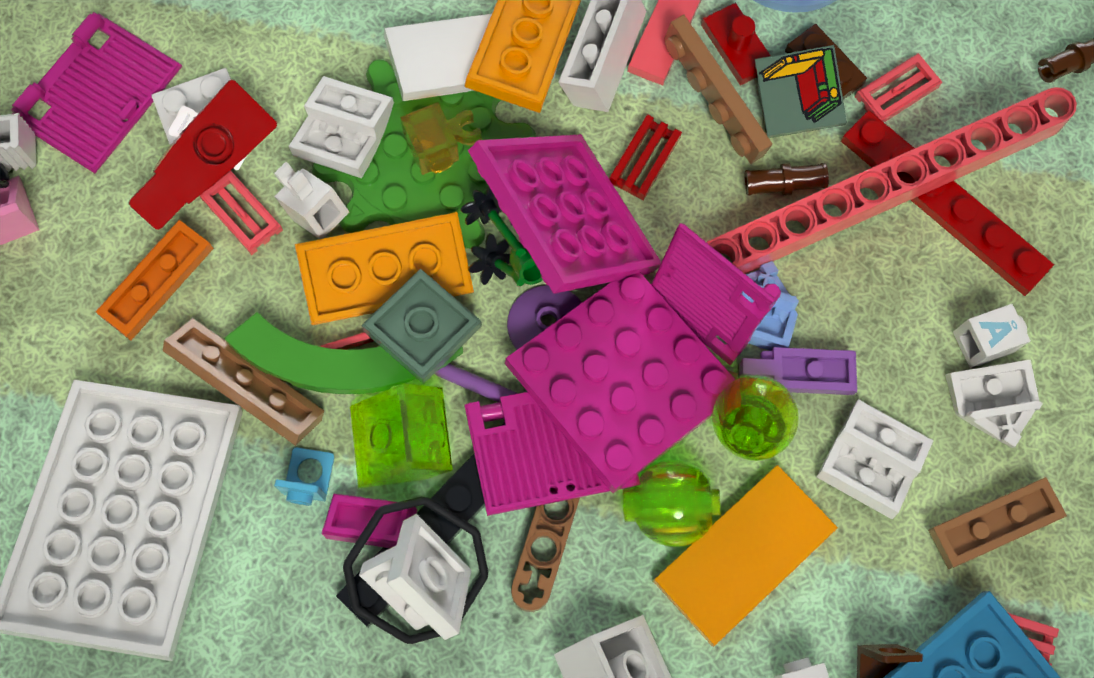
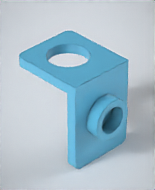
M296 447L292 450L286 481L276 479L274 486L283 495H286V501L290 503L311 506L312 500L326 502L335 457L329 452ZM307 459H315L322 466L321 477L313 483H305L298 477V467Z

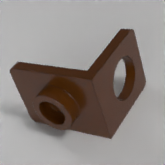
M898 644L857 645V678H884L900 662H922L923 654Z

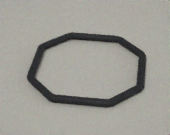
M423 496L384 505L377 509L343 564L351 608L355 614L407 644L422 642L440 637V635L434 629L408 635L360 606L352 570V564L384 514L425 505L472 535L480 575L466 597L462 620L488 579L489 573L481 534L478 529L432 499Z

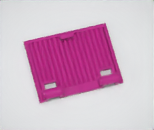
M93 12L73 32L72 44L38 84L28 85L12 104L13 108L11 111L13 112L12 114H20L23 121L25 120L29 128L34 131L36 137L95 174L154 101L151 95L163 91L182 68V65L99 13ZM97 30L109 36V39L99 50L88 43ZM39 99L51 106L40 121L28 113Z
M682 223L678 225L651 284L696 336L729 365L744 350L753 333L781 294L776 284H767L764 288L760 287ZM743 292L752 298L754 302L751 303L742 295ZM718 335V336H719L722 340H724L727 344L725 345V344H724L723 342H721L716 336Z
M528 392L500 397V402L480 406L479 401L464 405L487 516L610 491ZM504 419L505 425L488 429L484 427V422ZM636 475L620 489L639 486V476Z

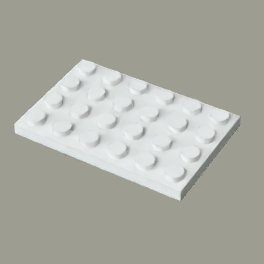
M73 380L0 586V634L173 661L242 417L241 407L234 404Z

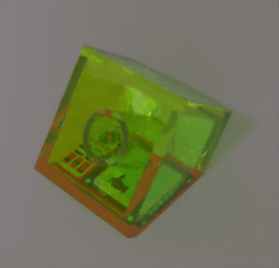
M403 383L350 406L358 488L426 480L453 471L443 387Z

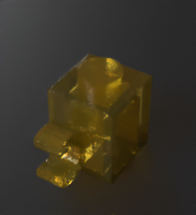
M437 102L400 117L404 137L422 175L429 172H443L449 169L454 162L459 161L457 142L463 145H474L477 140L482 139L480 128L473 131L462 129L464 125L474 122L471 110L462 111L454 118L446 120Z

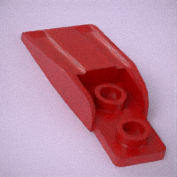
M229 80L173 141L153 170L155 174L132 196L128 202L129 206L153 228L157 230L163 228L186 203L190 204L243 160L277 127V122L235 80Z

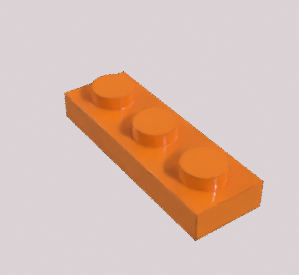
M178 220L96 310V313L132 341L214 248L210 242L181 220Z

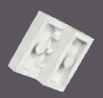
M323 76L304 105L308 117L289 145L292 155L362 179L385 132L394 104L393 98Z
M858 399L816 477L886 517L893 519L899 513L913 479L920 473L933 440Z

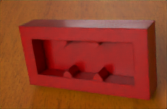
M736 2L703 18L701 26L739 85L741 86L757 78L755 59L770 57L771 55L755 32L754 20L744 15Z

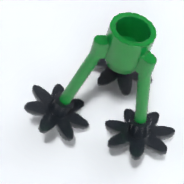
M487 187L485 193L477 189L473 190L472 196L474 201L468 202L461 207V212L468 214L465 219L466 225L472 224L479 217L483 224H487L491 220L504 239L497 244L495 236L489 233L485 240V248L480 246L471 247L472 253L479 259L469 266L468 271L470 273L481 271L480 281L483 285L489 282L493 273L501 280L505 279L507 274L514 280L517 286H523L524 284L533 285L541 282L543 279L540 270L528 250L516 239L499 216V212H502L490 187ZM509 246L512 248L510 254L505 253Z

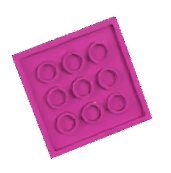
M581 134L477 140L468 150L477 166L479 174L487 182L498 200L500 209L507 215L519 235L521 244L528 250L540 270L543 281L550 287L553 294L626 279L639 272L642 275H646L659 268L661 264L659 257Z
M640 272L626 279L610 282L505 359L507 368L613 494L736 398L744 389Z

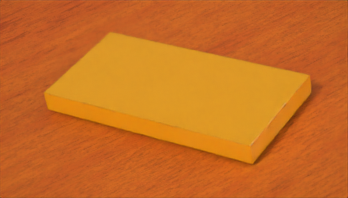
M498 0L467 75L465 87L540 113L581 0Z
M457 212L295 244L312 326L375 313L420 269L453 297L474 293Z
M776 465L660 573L653 582L709 644L714 647L838 527Z

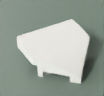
M1031 360L945 374L955 414L1011 448H1014L1022 436L1020 434L1034 412L1043 405L1039 401Z

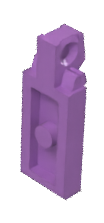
M774 347L771 351H762L760 359L742 358V361L738 364V380L761 381V389L771 390V392L854 395L857 393L856 351Z

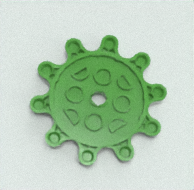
M380 59L373 61L366 72L373 92L392 97L394 104L381 142L365 174L361 179L316 163L312 164L314 176L325 183L343 182L352 191V198L346 205L349 213L339 222L341 228L348 233L363 231L369 224L375 221H384L394 225L457 212L464 247L471 249L473 246L481 245L485 239V230L480 219L478 218L472 224L466 225L465 219L468 214L461 212L463 205L474 201L472 196L473 190L477 189L485 193L488 187L485 179L479 174L477 166L468 150L477 140L536 137L534 129L526 123H505L499 120L495 112L501 100L477 91L402 101L392 65ZM420 143L433 144L435 148L434 154L425 159L415 156L413 150L415 145Z

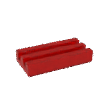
M647 114L609 178L611 183L644 201L680 140L682 132L677 129L674 131L668 129V124L662 121L660 124L654 122V117ZM648 131H653L652 138L627 180L622 179L623 173ZM661 138L668 139L641 187L635 186L636 180Z

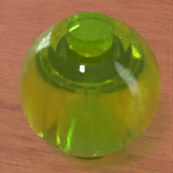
M747 375L730 382L716 398L712 412L713 429L719 442L733 455L752 461L766 460L783 452L794 439L799 423L797 404L790 391L777 380L763 375Z
M666 460L656 463L640 475L639 486L623 489L624 521L636 522L647 538L663 546L682 547L698 541L711 528L712 515H721L720 490L711 489L710 478L704 471L686 461Z

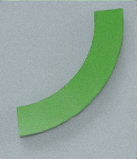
M258 312L224 338L226 343L240 357L258 370L287 381L293 386L316 392L367 394L390 390L393 386L417 379L381 346L341 350L311 345L281 332ZM461 347L438 370L447 366L449 363H451L453 360H455L457 357L463 354V347Z

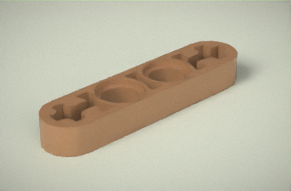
M580 497L565 500L568 504L569 512L561 520L548 518L544 511V505L536 506L511 589L513 602L521 610L535 612L541 610L547 604ZM548 538L555 544L556 554L550 561L540 562L533 557L531 546L537 539ZM526 563L538 570H551L549 578L540 574L538 590L544 592L542 598H534L532 604L525 603L524 594L518 591L520 585L527 586L532 576V571H524Z

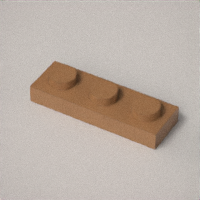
M1045 477L935 526L928 531L947 568L951 569L1058 521L1067 515L1048 479Z

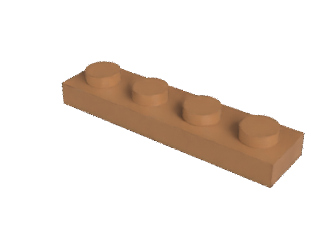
M682 15L673 20L664 38L669 54L674 60H679L686 69L687 78L692 88L696 92H701L709 103L708 107L713 119L718 124H723L731 136L730 141L736 153L741 157L745 156L750 164L764 157L773 145L686 16Z
M194 318L164 340L163 352L295 446L322 421L323 409L279 378L255 368L240 357L225 340Z

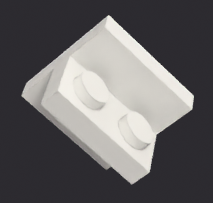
M415 514L403 521L397 545L363 562L359 576L416 631L430 625L444 640L459 634L471 569Z

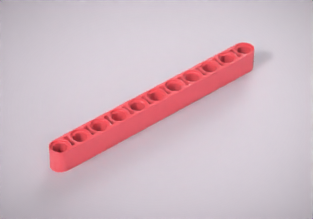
M1054 87L711 239L707 243L719 253L729 256L732 264L744 274L760 268L762 264L778 260L1054 136L1060 132L1074 115L1077 106L1075 97L1064 88ZM1045 108L1054 110L1058 117L1049 115ZM1008 124L1018 126L1022 134L1013 132ZM971 140H979L986 146V150L977 149ZM934 156L946 158L950 166L939 165L935 161ZM906 172L910 174L915 183L901 181L897 173ZM860 189H872L877 194L878 199L869 200L861 194ZM828 204L835 205L841 210L842 215L837 217L830 216L824 211L823 206ZM792 220L798 221L805 227V232L793 233L786 227V223ZM753 237H761L766 240L769 247L765 250H756L751 247L748 240Z

